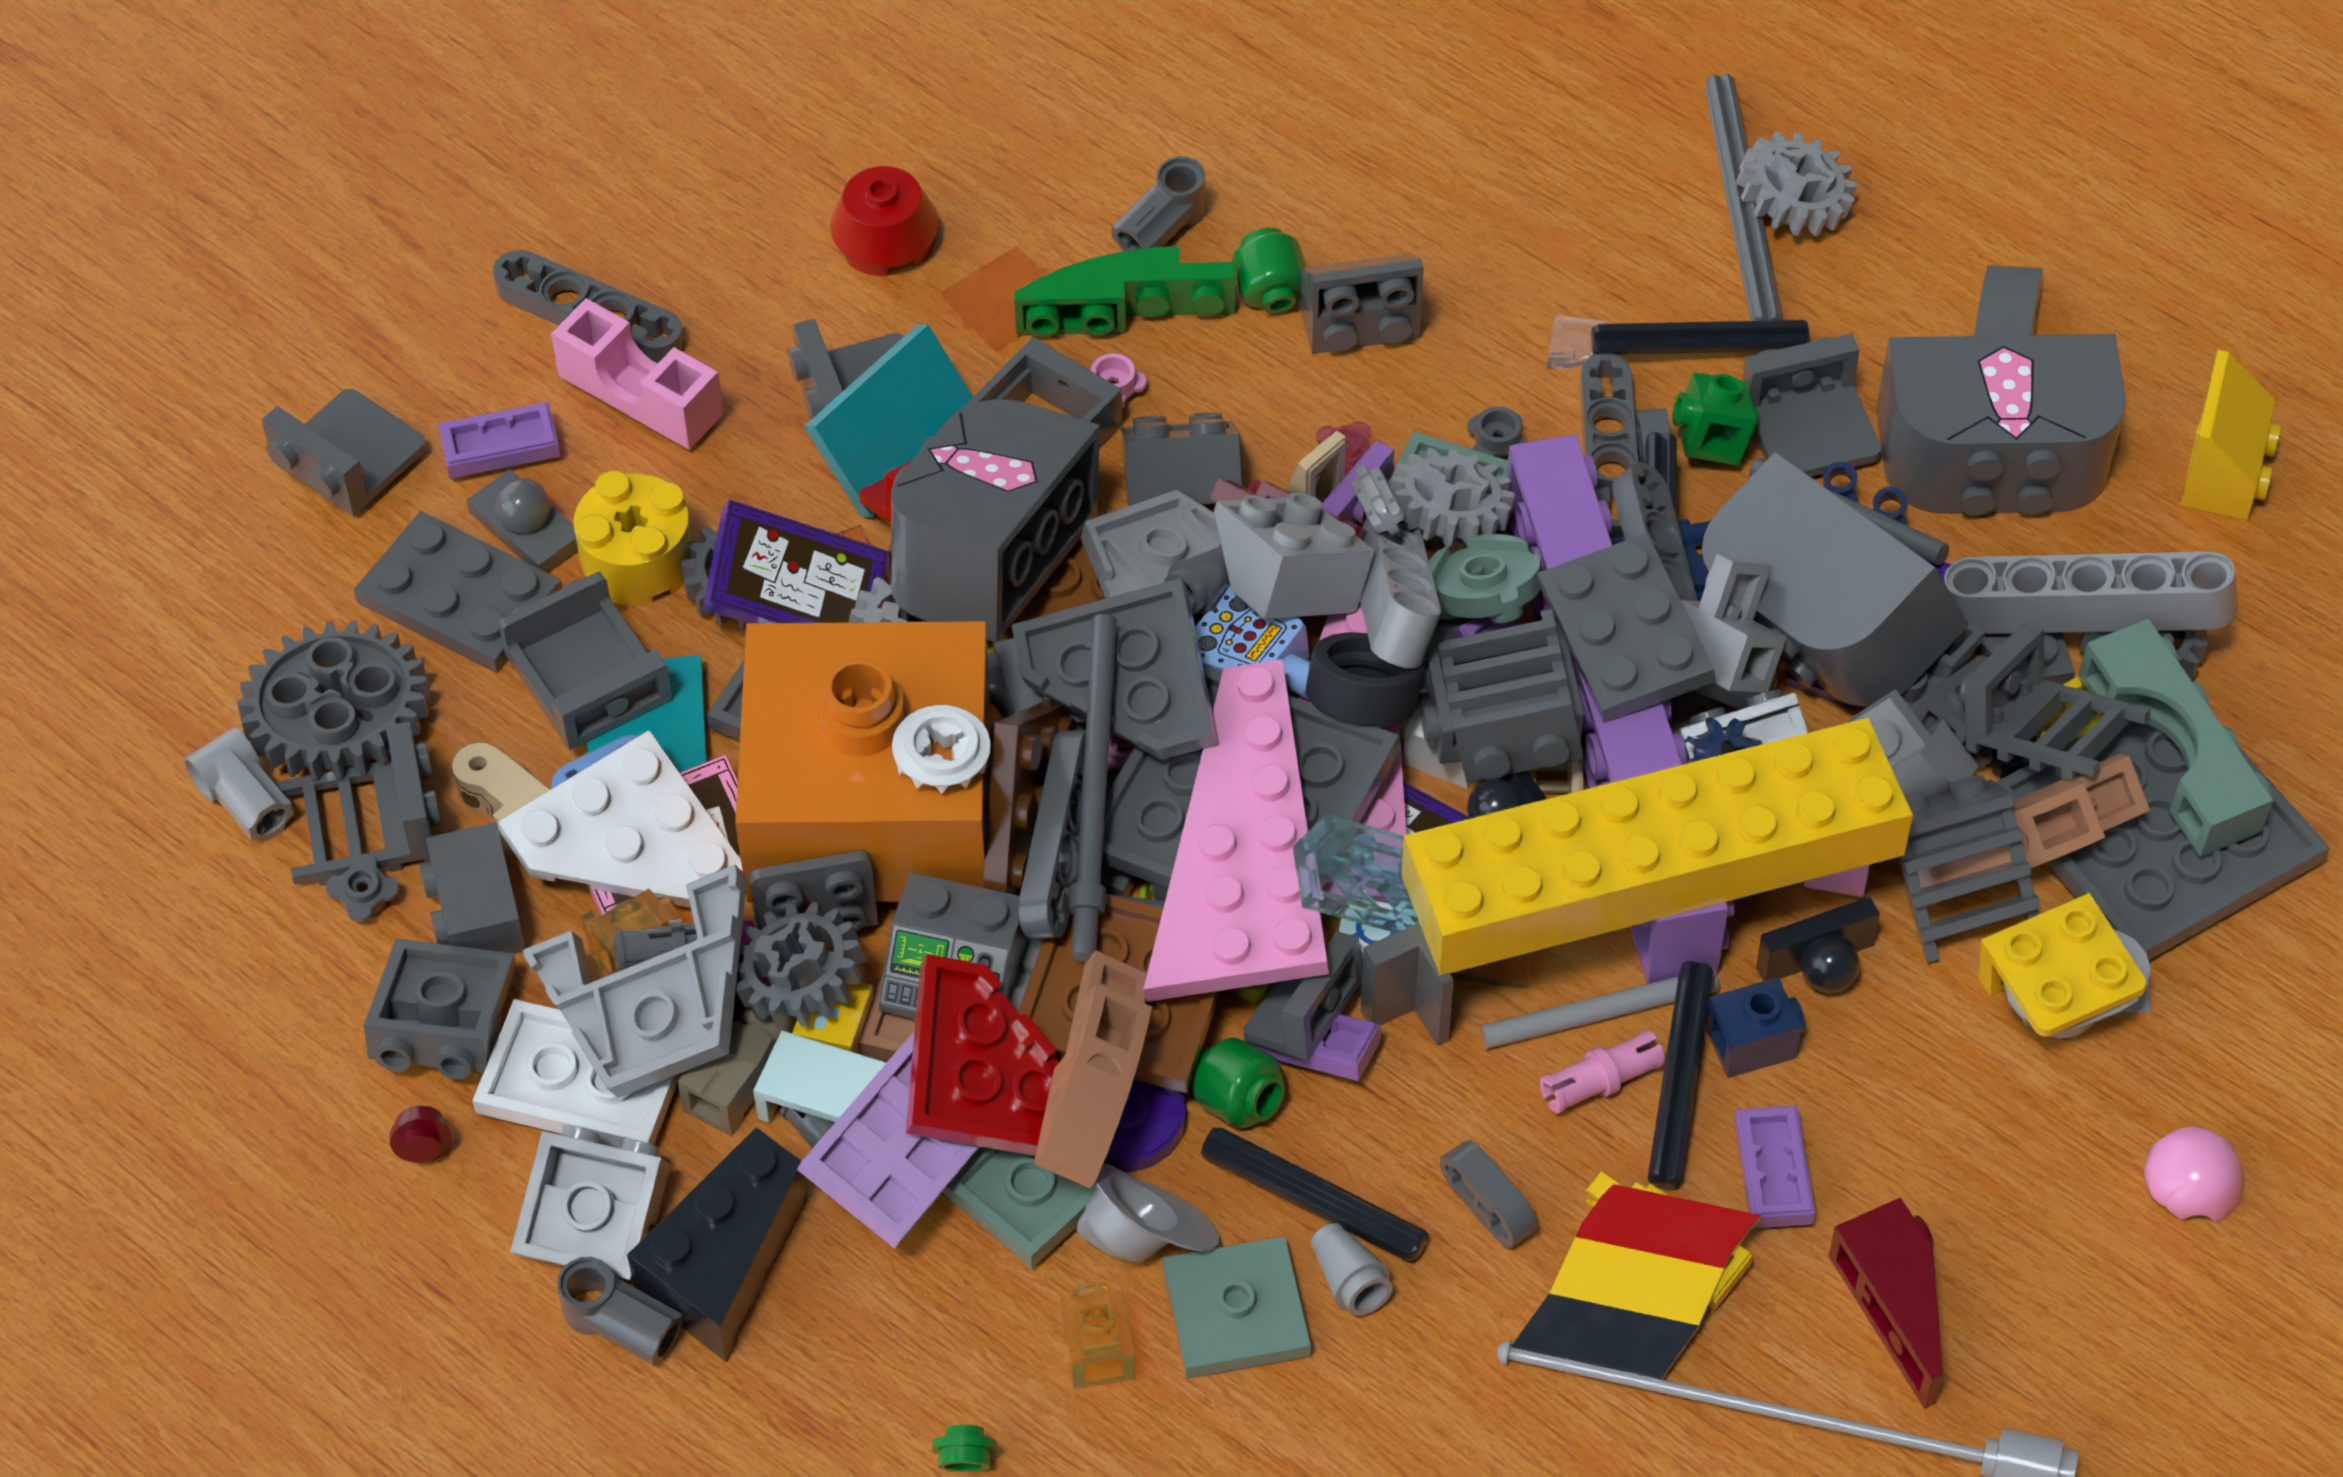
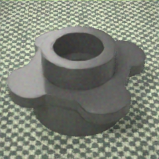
M1491 407L1468 421L1467 430L1474 436L1476 442L1473 450L1503 458L1509 455V445L1528 442L1521 436V416L1508 408Z
M360 855L353 860L352 867L342 875H334L329 878L326 884V891L331 899L341 901L344 910L348 913L351 920L363 922L381 913L388 901L396 898L399 887L393 877H385L379 871L374 857ZM361 884L368 886L364 892L357 891V887Z

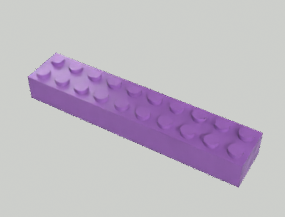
M1577 434L1509 445L1507 478L1511 481L1509 491L1515 493L1507 527L1511 536L1519 537L1528 542L1530 553L1535 555L1536 551L1541 558L1542 571L1612 546L1609 534L1612 532L1609 506L1606 500H1597L1594 490L1597 489L1595 463L1591 455L1583 456ZM1540 590L1530 601L1536 622L1542 621L1541 611L1550 609ZM1571 655L1584 711L1580 744L1583 745V776L1587 789L1687 763L1682 735L1680 733L1672 734L1668 722L1671 719L1670 699L1603 723ZM1734 900L1630 926L1646 983L1649 984L1679 976L1681 965L1691 960L1697 963L1709 964L1715 973L1718 974L1721 951L1729 947L1726 919L1734 915Z

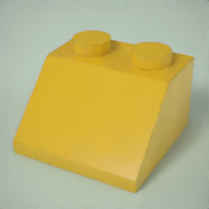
M2217 350L2198 421L2180 506L2248 520L2254 498L2259 500H2265L2272 467L2262 465L2264 455L2274 457L2281 424L2271 422L2275 404L2273 396L2227 351Z

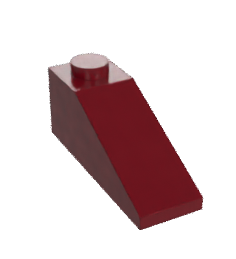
M1900 1197L1835 1226L1828 1257L1921 1405L1926 1409L1936 1404L1943 1377L1933 1255L1934 1242L1925 1221L1918 1215L1912 1216Z

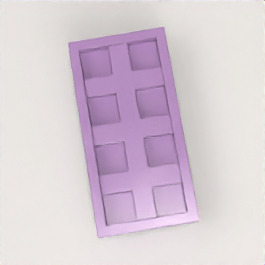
M914 1032L797 1168L800 1173L894 1249L980 1148V1146L906 1134Z

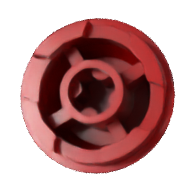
M891 166L871 167L855 174L845 185L830 222L833 241L839 250L847 256V263L860 272L874 276H888V268L901 267L912 261L915 262V267L920 265L930 254L939 227L936 209L917 180L908 172Z

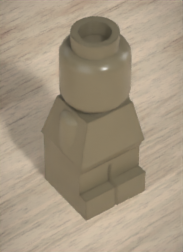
M746 1007L741 1013L739 1021L736 1020L732 1023L729 1054L685 1071L678 1080L683 1112L732 1137L743 1122L744 1113L755 1100L753 1090L781 1030L792 1033L797 1017L790 1016L785 1026L780 1028L776 1026L771 1014L764 1020L759 1021L756 1019L751 1008Z

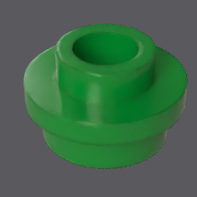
M975 1425L948 1426L945 1428V1436L932 1440V1452L938 1454V1468L946 1471L978 1472L990 1468V1455L995 1454L997 1451V1441L984 1437V1428Z

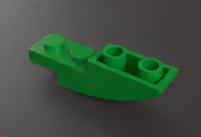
M1179 246L1143 248L1087 259L1044 275L1014 291L1016 335L1050 336L1126 333V316H1213L1216 314H1235V262L1180 263Z

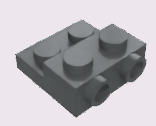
M396 938L364 1023L368 1059H374L383 1068L395 1072L405 1071L412 1064L436 1067L442 1075L451 1079H464L469 1076L470 1072L484 1074L502 1030L501 1011L516 971L514 953Z

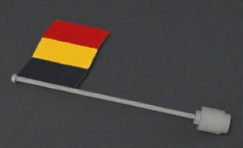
M1613 1184L1599 1198L1582 1222L1545 1300L1512 1344L1511 1340L1502 1342L1497 1348V1358L1506 1366L1509 1360L1977 1461L1982 1463L1980 1476L2075 1477L2079 1450L2063 1447L2064 1440L2003 1427L2000 1440L1987 1437L1986 1447L1983 1450L1663 1380L1699 1329L1731 1256L1748 1232L1762 1219V1215Z

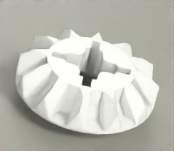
M934 705L911 713L899 724L893 736L892 754L896 761L899 775L906 774L912 778L917 789L926 784L935 786L942 794L951 785L960 784L967 788L973 776L977 773L985 772L987 759L990 754V738L983 723L970 712L954 706ZM930 737L934 743H939L944 749L952 747V761L944 760L940 754L931 756Z

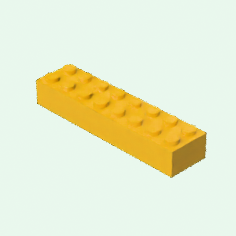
M1864 718L1404 835L1401 876L1438 973L1441 976L1904 856L1913 814L1869 718Z

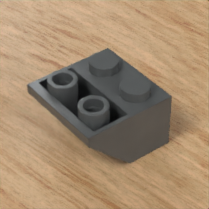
M1410 253L1300 268L1301 289L1299 305L1312 354L1330 351L1342 352L1350 348L1385 343L1397 344L1405 340L1419 339L1424 271L1422 259Z
M1222 413L1190 414L1189 423L1170 425L1166 421V416H1143L1133 418V427H1121L1128 506L1175 490L1180 491L1199 504H1215L1217 502L1209 498L1218 478H1222L1225 481L1229 479L1242 485L1239 433L1233 421H1225L1222 418Z

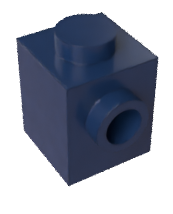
M1779 977L1711 996L1705 1029L1727 1078L1796 1059L1800 1034L1805 1032L1806 1023L1800 1003L1795 997L1788 998Z

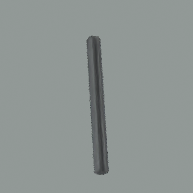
M1727 73L1721 76L1714 74L1707 79L1705 92L1750 320H1781L1783 315L1763 216L1756 217L1753 215L1757 204L1755 202H1743L1741 196L1745 188L1736 183L1741 171L1739 167L1749 147L1735 79Z

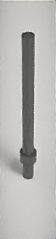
M1109 614L1095 615L1092 625L1076 883L1071 884L1069 888L1068 911L1074 915L1071 957L1078 961H1087L1095 952L1098 916L1105 913L1106 888L1100 884L1117 624V618Z

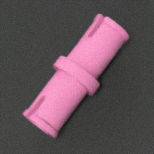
M1646 1030L1638 1036L1607 1050L1601 1047L1594 1048L1585 1053L1583 1061L1551 1075L1547 1074L1541 1077L1539 1083L1544 1100L1553 1095L1556 1098L1548 1103V1107L1558 1114L1564 1111L1565 1108L1600 1093L1602 1096L1607 1097L1618 1092L1621 1083L1652 1069L1664 1066L1665 1056L1661 1044L1650 1049L1648 1046L1655 1042L1657 1037L1651 1031Z

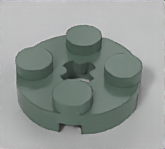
M1504 534L1477 535L1466 538V549L1458 550L1450 555L1448 545L1437 551L1429 559L1441 607L1439 618L1489 617L1490 620L1497 623L1511 622L1523 614L1522 605L1531 601L1541 590L1537 574L1542 571L1540 555L1537 551L1535 555L1530 553L1528 542L1519 537Z

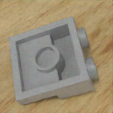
M564 1125L561 1135L542 1131L510 1253L515 1256L563 1267L579 1257H594L604 1261L610 1267L614 1277L633 1282L627 1254L648 1234L650 1224L656 1225L671 1164L663 1158L657 1157L659 1147L645 1142L623 1139L621 1148L599 1144L600 1134L579 1127Z

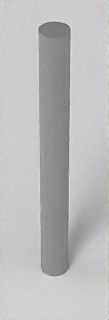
M1714 969L1710 993L1719 990L1718 979ZM1678 976L1481 1025L1480 1031L1486 1049L1673 1003L1675 1002Z

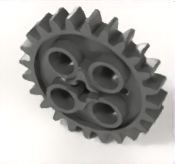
M352 620L344 632H336L332 621L326 623L324 633L320 635H315L308 626L303 627L304 640L295 642L287 636L281 637L284 650L279 653L274 650L264 649L262 653L266 666L250 665L248 670L251 681L240 683L243 699L237 701L241 716L240 720L245 737L248 741L251 740L257 755L266 754L269 766L273 769L286 762L288 773L291 777L300 773L304 767H308L312 781H317L325 769H333L335 778L342 780L345 768L352 765L361 775L366 774V761L371 758L383 765L388 764L386 750L390 746L386 726L410 721L413 735H420L421 729L418 719L429 716L426 700L431 699V694L422 659L416 660L414 647L411 644L401 647L399 635L396 632L382 639L379 625L376 624L372 625L364 634L359 633L356 621Z

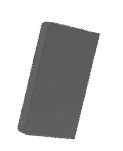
M1419 924L1412 925L1365 946L1363 950L1360 1011L1366 1021L1383 1025L1415 1010L1437 1045L1448 1041L1453 978L1450 973L1439 975Z
M1336 931L1325 947L1329 974L1275 982L1243 1028L1245 1041L1308 1061L1362 982L1359 937Z

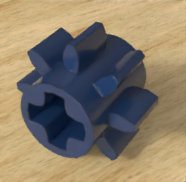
M1709 717L1706 718L1708 731L1704 732L1699 738L1688 735L1686 739L1695 746V758L1690 759L1687 763L1719 756L1722 753L1720 745L1722 742L1733 746L1734 751L1731 752L1762 745V741L1754 737L1742 738L1741 735L1745 728V722L1733 718L1729 722L1727 729L1724 730L1716 719Z

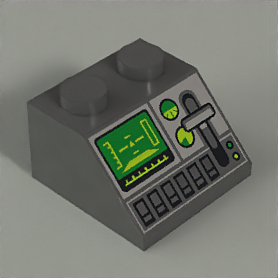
M910 872L892 921L878 1004L879 1011L913 1019L916 1018L920 964L926 954L987 965L1002 983L999 990L1009 1000L1029 939L1024 935L1020 925V896Z

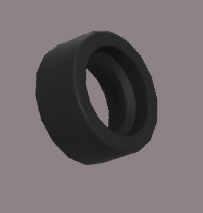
M1347 632L1332 634L1319 640L1312 650L1306 692L1309 701L1317 709L1337 720L1367 726L1398 724L1410 718L1417 707L1424 668L1422 663L1418 668H1404L1379 658L1371 650L1367 633Z

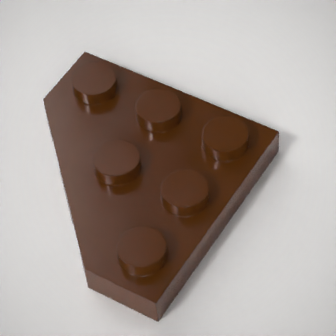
M1052 699L1042 701L995 723L983 888L1018 896L1021 894L1053 741L1059 731L1077 730L1076 720L1070 718V709Z

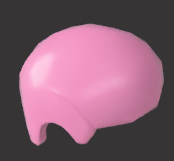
M2185 1127L2172 1131L2154 1143L2149 1150L2144 1168V1178L2151 1197L2160 1205L2165 1206L2178 1219L2185 1220L2190 1216L2203 1215L2209 1217L2213 1222H2218L2240 1204L2244 1187L2243 1169L2233 1146L2223 1137L2207 1128Z

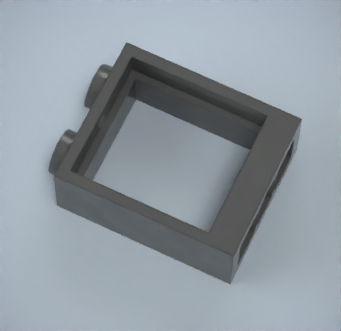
M1032 337L964 406L997 399L1023 402L1033 392L1073 417L1099 424V448L1123 424L1121 388L1035 337Z

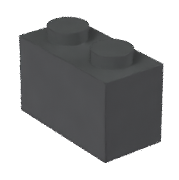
M493 822L426 838L431 861L420 863L419 866L427 899L439 896L442 910L430 912L437 944L514 954L523 952L526 949L497 823Z

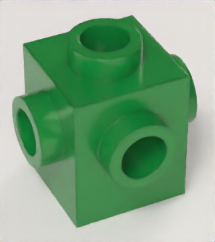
M1693 372L1686 392H1680L1677 395L1672 411V421L1679 428L1685 456L1739 466L1749 439L1754 435L1758 423V408L1752 404L1746 381L1738 380L1727 374L1709 375Z

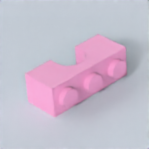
M587 298L551 333L558 376L688 450L724 414L718 371L675 347L658 364L655 363L636 345L631 334L630 322Z

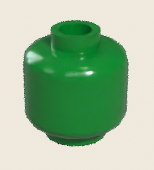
M1261 228L1247 234L1241 240L1240 246L1235 250L1232 257V262H1235V278L1241 297L1249 306L1265 309L1268 313H1281L1291 309L1296 304V299L1300 296V268L1307 267L1300 244L1295 237L1282 233L1277 228Z
M1234 1037L1217 1042L1199 1055L1193 1074V1090L1195 1100L1202 1109L1233 1126L1247 1128L1259 1122L1267 1121L1280 1108L1284 1099L1285 1083L1283 1082L1282 1068L1272 1055L1244 1040Z

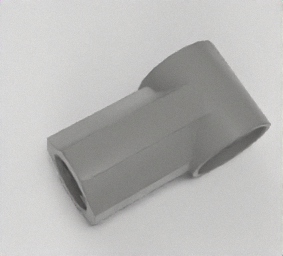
M238 728L230 729L183 758L191 779L204 797L210 802L217 799L252 841L256 839L268 841L284 831L286 823L294 815L291 802L264 772L256 751Z

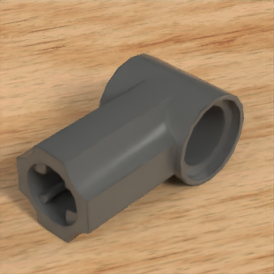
M1178 156L1170 158L1161 164L1157 170V182L1112 226V238L1119 244L1122 251L1163 247L1181 228L1194 226L1203 219L1206 214V181L1203 166L1197 160Z
M594 1257L574 1259L562 1268L559 1274L558 1293L562 1314L567 1325L575 1332L585 1335L598 1334L654 1366L658 1361L666 1358L676 1343L678 1333L684 1323L681 1313L614 1277L610 1267L604 1261ZM595 1289L603 1293L598 1299L591 1302H580L574 1299L577 1294L584 1290Z

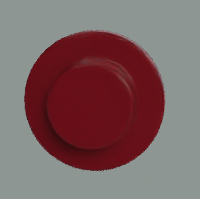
M429 1106L410 1107L397 1116L389 1134L390 1146L394 1154L403 1160L418 1163L428 1162L441 1157L449 1150L452 1144V1129L448 1121L444 1119L441 1112Z

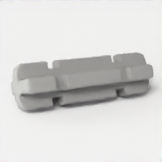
M1365 464L1359 466L1355 470L1358 477L1351 482V486L1373 530L1376 533L1387 530L1390 536L1397 534L1400 531L1398 523L1405 518V515L1382 470L1379 467L1368 470Z

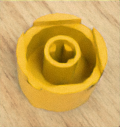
M609 471L600 475L595 481V486L582 497L574 514V531L583 574L588 577L596 572H601L607 580L612 602L620 605L642 606L653 603V596L669 589L671 595L684 585L681 564L683 560L690 559L688 545L689 542H693L688 508L682 489L674 483L647 474H624L620 471Z

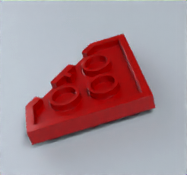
M926 954L920 964L906 1134L1036 1156L1054 1068L1059 1064V1061L1054 1056L1057 1050L1026 1012L1023 1015L1017 1012L999 990L1002 983L987 965Z

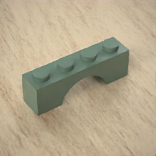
M2149 618L2088 642L2078 672V676L2087 690L2094 694L2150 709V720L2146 724L2166 734L2180 749L2186 762L2187 773L2179 781L2169 812L2200 857L2262 832L2274 801L2269 784L2260 773L2252 770L2240 751L2239 742L2233 731L2226 726H2222L2209 707L2208 697L2203 687L2198 682L2191 681L2180 665L2172 642L2165 636L2161 637Z

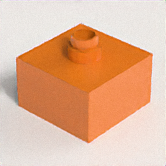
M986 621L746 624L735 824L742 871L745 873L747 880V903H753L749 875L758 868L854 851H866L870 855L876 902H899L910 872L983 888L990 795V754L987 759L985 772L977 773L973 776L967 788L960 784L951 785L941 794L935 786L926 784L917 789L912 778L906 774L899 775L897 764L892 754V741L899 724L911 713L929 706L948 705L970 712L983 723L989 734L991 749V691ZM930 737L931 756L940 754L944 760L952 761V747L944 749L939 743H934Z

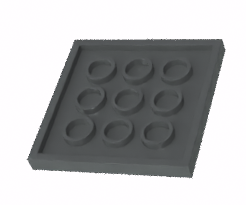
M1203 665L1213 712L1222 672ZM1288 695L1317 895L1319 896L1401 749L1400 736L1376 726L1356 725L1337 720L1321 712L1313 704ZM1137 746L1134 747L1106 795L1102 864L1169 888L1203 749L1160 760Z
M2129 721L2124 729L2093 760L2102 762L2120 753L2130 756L2150 811L2103 831L2105 838L2046 863L2076 898L2090 893L2113 930H2118L2134 938L2147 953L2148 961L2326 861L2330 849L2327 843L2241 748L2240 751L2252 770L2260 773L2268 782L2272 799L2274 800L2262 832L2200 857L2169 812L2179 781L2187 773L2186 762L2180 749L2166 734L2148 724L2144 725ZM2083 735L2070 741L2061 751L2068 752ZM2047 764L2039 772L2029 769V765H2026L1996 783L2012 794L2013 801L2063 778H2061L2060 767Z

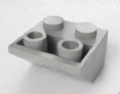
M1291 493L1288 497L1264 498L1257 495H1246L1242 500L1217 501L1214 514L1231 591L1262 618L1274 619L1356 613L1375 551L1355 535V530L1350 525L1338 521L1323 509L1320 500L1305 493Z

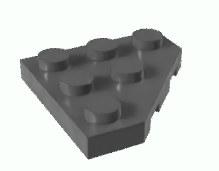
M1182 578L1012 624L1020 673L1026 685L1087 719L1093 617L1098 614L1115 616L1117 624L1110 732L1160 760L1218 745L1188 591Z

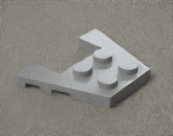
M1178 490L1084 522L1081 535L1082 543L1105 598L1163 583L1173 564L1215 549L1221 544L1214 512Z
M736 865L686 884L697 933L696 941L594 982H591L583 941L572 930L523 950L524 958L531 969L540 977L546 987L545 991L553 1004L564 1015L573 1030V1036L607 1090L619 1098L729 1054L747 886L745 873Z

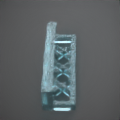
M1327 814L1292 846L1302 907L1397 933L1417 923L1420 926L1401 876L1404 836ZM1318 873L1327 875L1344 895L1340 896L1322 891ZM1366 886L1376 889L1393 909L1380 907L1362 887Z

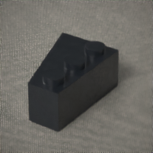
M757 1127L627 1254L634 1288L681 1313L684 1319L682 1328L725 1362H727L735 1346L734 1338L747 1312H752L759 1298L758 1290L772 1262H777L808 1199L805 1176L797 1170L802 1161Z

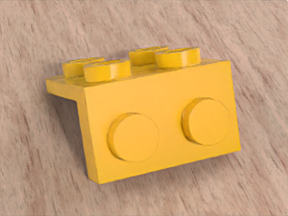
M2090 893L1981 939L1979 980L1990 996L2005 990L2004 985L2006 984L2034 1031L2041 1036L2056 1034L2134 1000L2145 992L2146 979Z

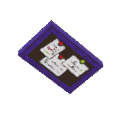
M729 499L722 508L703 609L749 624L848 623L851 610L855 608L859 592L861 590L871 592L873 581L877 577L884 580L889 551Z

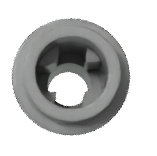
M1338 1223L1328 1224L1314 1234L1310 1246L1315 1252L1336 1304L1342 1309L1349 1310L1356 1316L1367 1315L1380 1308L1388 1300L1393 1289L1392 1283L1389 1280V1268Z

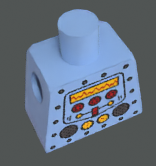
M1229 585L1212 608L1195 626L1202 665L1223 672V668L1282 659L1287 690L1308 699L1306 683L1310 661H1308L1309 649L1306 626L1297 617L1262 618L1233 593Z

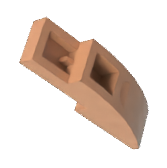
M2122 753L2100 762V772L2095 777L2079 774L2073 781L2062 779L2015 800V806H2013L2016 823L2021 829L2023 837L2021 842L2025 858L2029 862L2030 868L2105 838L2103 831L2150 811L2131 758ZM2005 845L1917 871L1921 888L2012 861L2008 846Z
M1095 950L1084 965L1066 1054L1054 1068L1034 1164L1088 1188H1091L1097 1180L1118 1127L1139 1063L1152 1010L1151 1006L1145 1004L1146 997L1143 991L1147 973Z

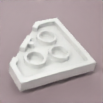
M649 730L498 821V831L530 877L553 882H555L556 878L590 884V889L633 897L643 894L674 900V905L691 908L686 884L733 865L742 870L741 859Z

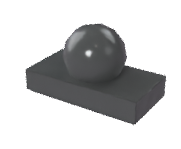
M511 469L466 500L471 515L524 562L546 573L578 550L574 525L550 504V498L542 485L531 479H521Z

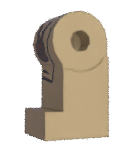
M469 744L460 749L454 756L452 768L460 800L470 810L488 814L497 823V827L498 821L549 791L546 786L508 755L490 744ZM499 832L502 847L517 858Z

